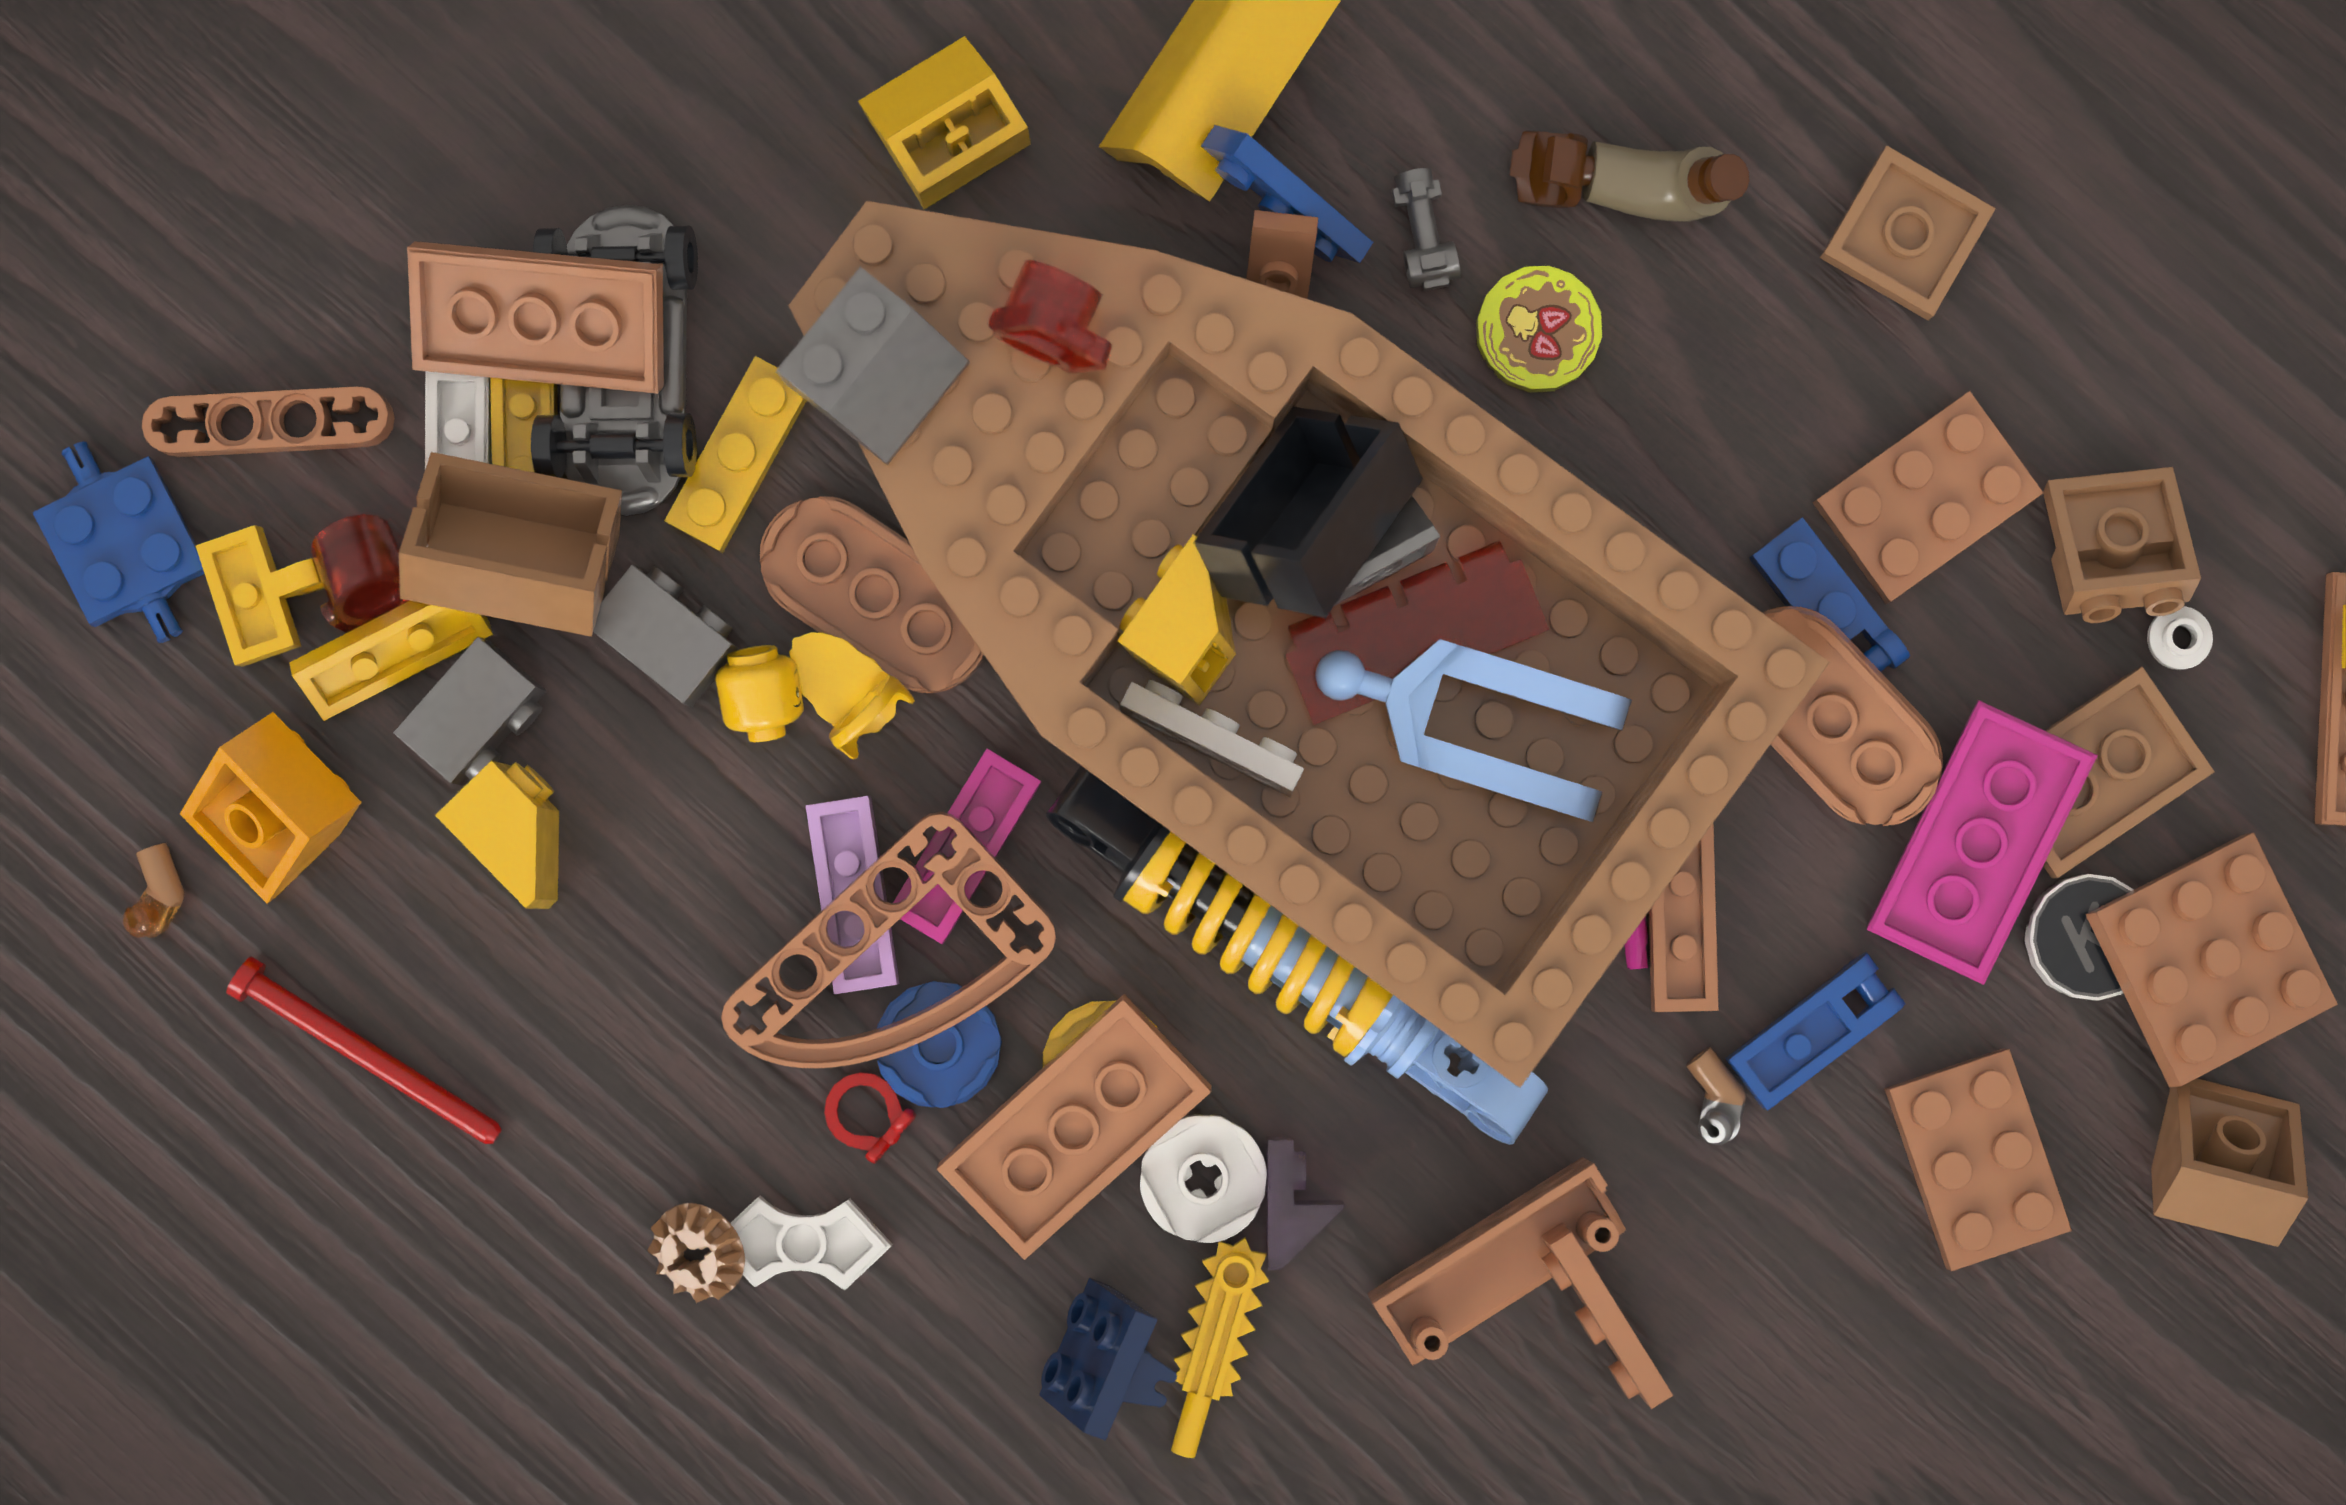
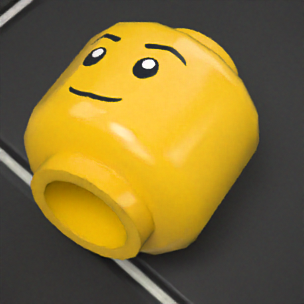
M774 645L753 646L729 653L727 655L728 663L718 669L715 674L721 715L726 727L738 732H747L750 742L770 741L785 736V725L797 720L804 710L795 662L789 656L778 654V649Z

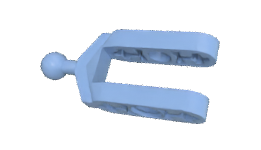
M1438 639L1394 678L1365 670L1363 662L1350 651L1335 650L1327 653L1320 659L1316 667L1315 679L1318 688L1325 696L1333 700L1343 701L1359 694L1385 703L1401 762L1591 822L1594 821L1603 791L1425 736L1424 732L1443 674L1619 730H1623L1632 702L1631 699Z

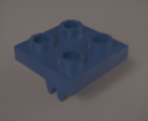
M1089 1278L1083 1293L1075 1297L1067 1315L1068 1328L1058 1351L1048 1358L1044 1366L1041 1378L1042 1389L1039 1396L1083 1433L1105 1441L1122 1402L1163 1407L1167 1402V1398L1155 1389V1384L1158 1381L1173 1383L1177 1379V1374L1145 1350L1158 1319L1112 1286Z

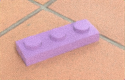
M871 796L806 805L821 911L880 857ZM880 871L875 877L874 888L878 897L887 902L883 871ZM850 911L837 912L831 916L827 924V931L831 940L837 945L845 947L859 942L865 931L861 918ZM891 928L832 981L834 994L900 984Z

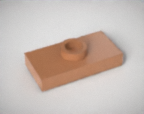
M1254 210L1246 280L1308 299L1318 217Z

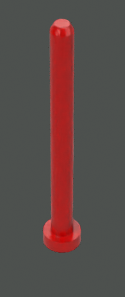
M253 956L246 959L233 976L226 993L239 1002L250 996L483 1144H494L501 1134L502 1129L497 1121L263 975L266 965Z

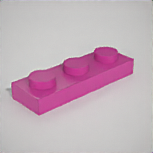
M986 749L948 813L961 820L996 858L1042 781L991 750ZM949 826L943 831H936L916 864V868L923 881H926L934 874V872L924 867L926 861L937 852L943 853L947 858L955 852L951 845V840L956 833ZM976 871L966 880L964 889L969 901L988 871ZM909 877L893 903L906 899L911 892L912 885ZM937 884L900 919L940 944H944L964 911Z

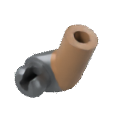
M1708 1047L1686 1064V1068L1705 1090L1698 1124L1699 1133L1707 1143L1722 1145L1732 1140L1739 1132L1746 1094L1739 1081L1713 1049Z

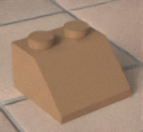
M2198 1078L2181 1087H2170L2151 1167L2154 1216L2278 1247L2308 1200L2300 1104Z

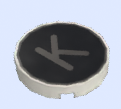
M2081 874L2059 880L2039 895L2032 908L2034 910L2030 915L2029 925H2026L2024 941L2031 966L2046 985L2069 997L2098 1001L2123 994L2085 914L2134 889L2114 877Z

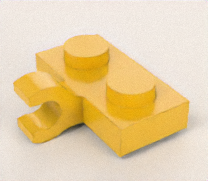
M257 525L196 545L234 665L243 667L301 647L286 598L312 593L331 586L323 561L315 563L314 559L310 558L276 570L263 527Z

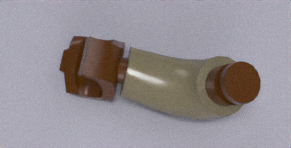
M1523 131L1519 148L1512 151L1510 176L1516 178L1518 202L1542 207L1572 208L1576 207L1579 203L1583 188V197L1587 202L1630 215L1677 222H1691L1723 211L1732 200L1742 197L1749 185V171L1746 163L1735 154H1723L1713 147H1696L1685 151H1654L1593 141L1587 155V138L1574 133L1559 134L1545 131Z

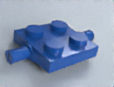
M83 441L73 444L84 467L76 452L71 447H67L61 453L65 457L78 485L65 497L32 513L88 623L93 627H97L123 613L143 611L158 643L171 640L161 618L169 634L173 637L179 636L183 633V630L180 628L166 599L170 598L181 585L205 573L196 549L197 544L154 460L147 456L119 471L101 473L88 448L87 442Z

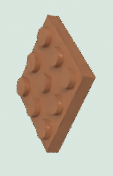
M2254 832L2241 835L2085 914L2169 1087H2181L2338 1005Z

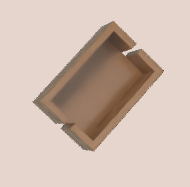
M431 452L417 494V508L413 507L399 551L400 599L592 637L605 591V580H608L620 536L622 490Z

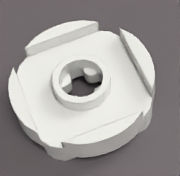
M1188 1115L1183 1117L1146 1151L1141 1167V1195L1151 1217L1165 1231L1185 1240L1204 1243L1219 1242L1241 1232L1254 1219L1265 1196L1266 1164L1259 1146L1243 1127L1220 1115ZM1201 1160L1205 1167H1211L1216 1164L1221 1171V1175L1214 1180L1217 1191L1208 1196L1200 1188L1190 1191L1185 1185V1181L1192 1176L1190 1165Z

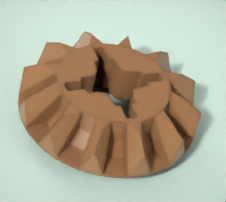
M679 1204L666 1211L651 1227L654 1239L647 1251L656 1256L659 1261L655 1275L666 1274L674 1282L673 1294L687 1291L691 1293L696 1303L709 1297L719 1300L739 1283L745 1268L744 1248L734 1227L717 1211L701 1204ZM706 1247L710 1249L704 1255L705 1258L701 1262L699 1260L690 1262L683 1256L684 1251L688 1248L690 1250L697 1248L702 1250Z

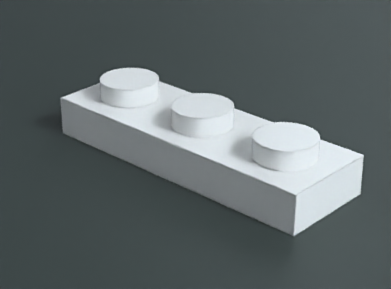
M1149 680L1145 688L1131 682L1120 703L1122 713L1291 797L1304 768L1293 763L1297 756L1296 752L1266 737H1263L1260 744L1257 745L1237 735L1236 733L1240 725L1214 710L1206 708L1201 717L1179 706L1183 696L1156 681Z

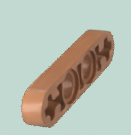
M339 387L169 396L158 399L149 405L143 415L142 430L145 439L155 449L169 456L191 457L371 447L379 445L388 438L393 430L395 417L393 408L386 398L372 389L365 387ZM334 401L332 410L338 414H354L359 412L360 402L365 401L367 407L378 412V419L369 421L364 433H361L360 428L353 423L333 422L336 435L329 436L332 418L327 403ZM296 404H310L315 410L317 417L314 429L306 436L299 438L291 437L285 430V414L288 409ZM238 406L246 407L253 416V429L242 440H228L221 428L223 416L231 408ZM203 408H208L206 418L202 413ZM176 411L178 417L188 422H205L210 441L204 443L206 434L199 430H182L177 434V442L173 443L170 436L160 432L161 424L171 422L172 412Z

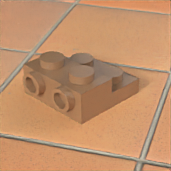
M2173 467L2047 481L2043 495L2056 546L2051 561L2064 615L2082 613L2085 622L2101 623L2116 618L2120 615L2121 609L2145 606L2148 615L2165 616L2179 611L2184 607V602L2191 600L2201 580V575Z

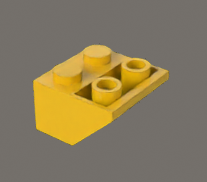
M965 36L858 101L924 209L1031 145L1029 130L995 73Z
M1192 535L1184 547L1177 544L1165 556L1157 571V576L1161 580L1147 600L1139 597L1128 608L1120 622L1119 628L1123 633L1117 641L1138 664L1200 706L1236 655L1227 598L1220 596L1194 544L1197 537Z

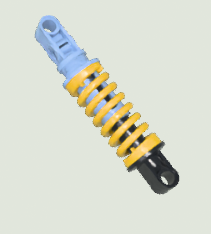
M1079 767L1047 811L1046 816L1057 830L1072 841L1087 847L1123 873L1113 895L1119 902L1123 900L1140 913L1149 914L1158 909L1168 898H1171L1173 902L1164 919V927L1171 935H1177L1183 932L1197 917L1201 922L1192 939V947L1195 952L1201 955L1207 954L1224 937L1230 940L1220 959L1221 970L1226 974H1234L1244 964L1252 967L1253 971L1248 979V987L1255 994H1261L1273 983L1281 988L1276 999V1007L1283 1014L1291 1013L1300 1003L1307 1006L1309 1011L1304 1019V1027L1311 1034L1320 1032L1328 1022L1331 1023L1334 1027L1327 1037L1333 1041L1334 1050L1345 1057L1344 1061L1349 1065H1353L1367 1053L1377 1056L1378 1060L1387 1063L1386 1071L1396 1079L1406 1073L1426 1087L1431 1093L1464 1114L1482 1132L1497 1141L1509 1145L1515 1143L1547 1094L1548 1088L1546 1084L1533 1072H1531L1520 1088L1514 1085L1084 767ZM1451 1053H1455L1461 1058L1458 1064L1460 1073L1456 1076L1451 1075L1447 1071L1451 1061L1448 1056Z

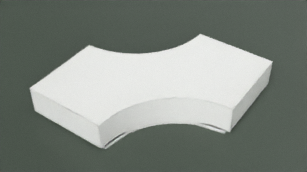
M760 1195L730 1223L738 1233L744 1248L745 1268L743 1276L754 1287L782 1272L809 1271L825 1276L841 1289L846 1290L893 1245L850 1198L825 1213L797 1215L776 1208Z

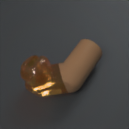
M167 843L154 845L136 853L147 888L133 907L126 908L123 914L124 927L131 936L154 938L161 935L169 928L184 900V889Z

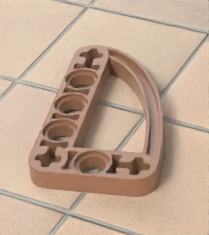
M930 813L910 828L731 994L724 1005L721 1016L723 1028L729 1038L748 1053L765 1061L788 1067L831 1068L884 1057L916 1045L947 1030L973 1015L1013 987L1044 961L1053 950L1056 939L1054 923L1046 911L961 820L949 813ZM933 826L936 830L943 831L949 826L956 833L951 840V845L955 852L948 858L943 853L937 852L926 861L924 867L934 872V874L926 881H923L916 866L898 853L906 846H910L914 857L917 856L928 844V837L924 833L927 828ZM896 867L907 873L911 879L912 888L906 899L897 903H889L878 897L874 888V880L883 869ZM976 871H990L998 876L1002 883L1001 896L995 903L989 906L975 905L969 901L965 894L966 880ZM937 884L1005 955V957L980 976L951 995L918 1013L887 1026L852 1036L832 1039H799L777 1033ZM1013 895H1016L1024 903L1013 908V913L1022 923L1030 925L1037 920L1043 926L1038 933V938L1042 945L1036 950H1033L1028 945H1024L1018 950L1013 947L1011 942L1016 937L1013 927L1004 918L1001 920L998 928H994L987 921V919L1001 913L1009 904ZM850 911L861 918L865 931L861 940L856 944L846 947L837 945L829 937L827 931L828 920L837 912ZM791 955H805L816 965L817 978L806 989H792L781 978V964ZM764 977H768L776 994L791 1002L792 1005L784 1011L778 1000H776L766 1009L762 1017L763 1022L767 1025L764 1029L759 1030L756 1026L750 1025L743 1030L736 1023L741 1014L740 1009L736 1005L742 1000L749 1006H753L767 994L768 989L760 986L758 982Z

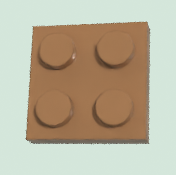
M1886 146L1879 154L1822 252L1820 259L1928 321L1935 315L1996 208Z

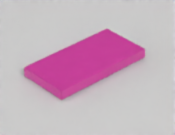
M1977 700L1938 781L1936 792L1924 808L1866 927L1867 930L1984 985L2098 755Z

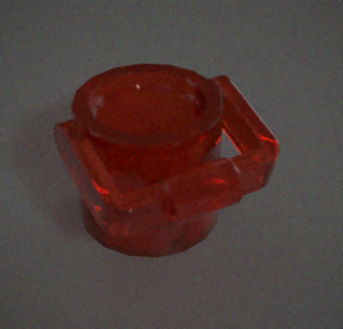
M1034 260L1024 261L1005 306L996 309L991 314L988 322L989 328L993 330L992 335L999 341L1036 360L1058 367L1069 374L1106 369L1113 346L1111 342L1088 329L1103 295L1096 288L1058 268Z
M362 514L343 518L321 530L312 542L311 553L329 599L328 602L320 606L321 612L331 626L344 633H348L410 601L400 599V549L388 521L379 516Z

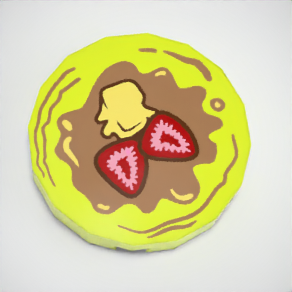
M1552 266L1523 267L1502 277L1485 296L1476 320L1477 347L1483 359L1486 360L1488 366L1494 371V374L1506 385L1526 392L1555 391L1576 380L1595 359L1602 339L1601 311L1591 290L1573 274Z

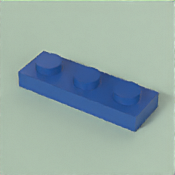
M1214 125L1202 143L1201 147L1219 161L1215 170L1223 179L1241 190L1248 191L1250 188L1262 198L1258 204L1261 211L1318 217L1314 255L1331 262L1335 256L1360 263L1374 243L1249 134Z

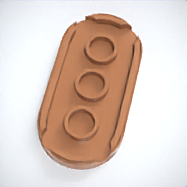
M837 497L801 500L781 510L765 530L760 544L761 573L772 598L787 612L818 633H827L843 638L862 653L874 659L886 673L896 677L908 690L920 693L945 691L963 683L980 666L985 655L922 568L909 541L858 506Z
M1795 606L1778 607L1763 612L1771 620L1830 662L1770 745L1834 812L1848 821L1863 825L1869 823L1888 826L1903 823L1921 812L1936 792L1943 767L1940 742L1931 725L1830 619L1816 611Z

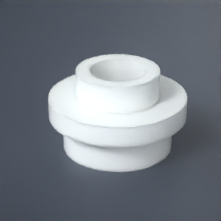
M2185 606L2175 613L2156 616L2152 620L2147 633V643L2152 656L2161 665L2175 670L2188 669L2200 664L2208 656L2213 642L2212 629L2207 619L2197 610ZM2177 626L2185 627L2190 632L2191 642L2186 649L2177 647L2173 642L2172 634Z

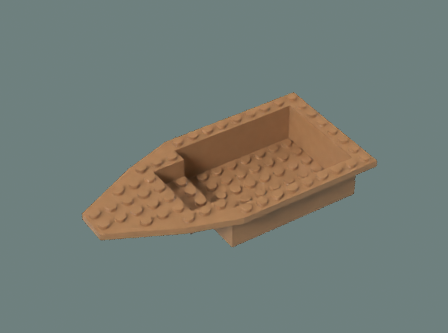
M866 201L791 301L789 307L805 336L856 271L862 267L911 306L969 360V365L888 465L860 443L859 445L922 568L1039 734L1520 1088L1830 662L1352 313L1156 250ZM1293 406L1340 413L1344 424L1350 415L1398 422L1423 478L1412 496L1440 535L1432 553L1334 606L1326 618L1280 609L1277 607L1274 599H1272L1268 606L1227 598L1236 655L1200 706L1138 664L1117 641L1123 633L1119 626L1128 608L1139 597L1147 600L1161 580L1157 576V571L1165 556L1177 544L1184 547L1192 535L1198 537ZM1438 639L1631 699L1632 702L1623 730H1619L1443 674L1424 732L1425 736L1603 791L1594 821L1591 822L1401 762L1385 703L1359 694L1343 701L1333 700L1325 696L1318 688L1315 679L1316 667L1320 659L1327 653L1335 650L1350 651L1363 662L1365 670L1394 678ZM1149 680L1156 681L1183 696L1179 706L1201 717L1206 708L1214 710L1240 725L1236 733L1237 735L1257 745L1260 744L1263 737H1266L1296 752L1297 756L1293 763L1304 768L1291 797L1122 713L1120 703L1131 682L1145 688Z

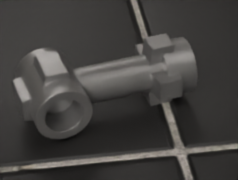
M1418 168L1399 173L1394 176L1396 188L1392 189L1395 207L1407 206L1416 248L1403 251L1408 284L1410 288L1423 286L1424 291L1448 287L1449 280L1459 279L1461 273L1455 243L1451 241L1440 244L1431 202L1442 196L1439 179L1433 180L1431 168Z

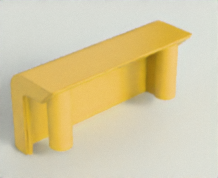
M1194 0L1099 147L1117 161L1150 164L1183 188L1210 202L1224 179L1215 170L1219 161L1201 147L1202 143L1214 125L1247 133L1251 137L1254 135L1341 0Z

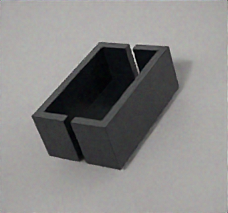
M1293 406L1198 535L1194 544L1221 597L1268 606L1272 599H1274L1277 607L1280 609L1326 618L1423 478L1398 422L1350 415L1344 424L1340 413Z

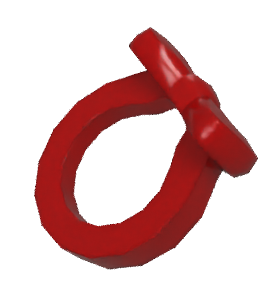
M862 1072L845 1076L832 1087L826 1098L824 1111L827 1126L835 1138L849 1147L868 1151L865 1157L868 1162L873 1164L882 1158L891 1145L899 1141L903 1131L917 1116L914 1110L910 1108L902 1111L898 1094L895 1093L885 1079L876 1074ZM860 1085L871 1086L884 1097L891 1126L880 1138L872 1135H855L846 1130L840 1122L838 1114L839 1102L843 1095L851 1088Z

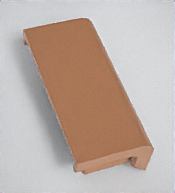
M1583 1157L1579 1158L1367 1293L1412 1366L1425 1358L1429 1360L1441 1358L1447 1352L1450 1342L1550 1280L1552 1276L1541 1260L1542 1257L1550 1253V1250L1541 1236L1561 1223L1572 1231L1587 1256L1595 1250L1606 1252L1616 1246L1619 1235L1624 1233L1626 1229L1605 1194V1191H1607L1605 1187L1608 1185L1594 1163Z

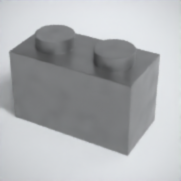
M631 565L601 602L593 632L680 702L692 708L715 680V674L718 669L728 663L727 655L739 650V648L726 639L733 628L703 605L698 613L695 614L677 600L684 589L656 566L646 575L634 565Z
M477 637L393 733L448 782L464 786L469 779L472 780L491 760L498 762L501 755L495 749L511 731L516 735H520L535 721L543 709L537 702L545 694L546 690L494 644Z

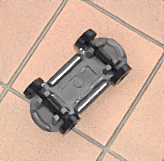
M621 205L606 208L590 216L575 230L568 244H566L565 236L560 228H539L534 236L533 252L663 264L664 387L656 394L560 384V416L537 415L535 417L531 432V456L535 473L561 478L565 472L568 480L622 490L621 515L627 516L645 513L662 504L676 489L680 478L691 477L695 470L697 458L696 430L692 415L686 413L687 290H693L696 285L698 251L695 233L691 226H674L664 215L647 207Z

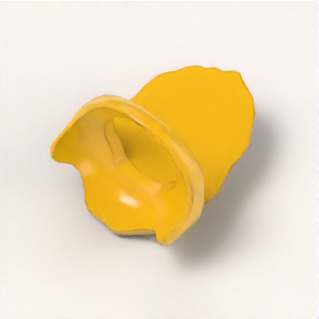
M811 632L793 638L792 649L789 651V654L797 666L801 694L811 702L816 713L821 718L833 725L829 738L832 744L849 758L856 759L858 757L857 741L861 735L880 731L886 723L894 718L896 702L898 700L910 704L915 702L912 694L896 677L886 673L874 659L862 653L843 638L823 632Z

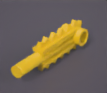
M1246 1237L1234 1245L1219 1241L1216 1255L1202 1260L1212 1278L1195 1284V1287L1206 1302L1188 1309L1198 1327L1181 1333L1182 1338L1191 1351L1174 1357V1361L1179 1366L1175 1381L1182 1385V1390L1187 1391L1171 1451L1183 1457L1195 1458L1211 1400L1219 1401L1220 1396H1233L1231 1383L1240 1380L1241 1376L1231 1362L1248 1355L1247 1350L1238 1337L1255 1331V1327L1245 1313L1262 1306L1261 1301L1252 1288L1269 1282V1278L1261 1269L1267 1254L1251 1251Z

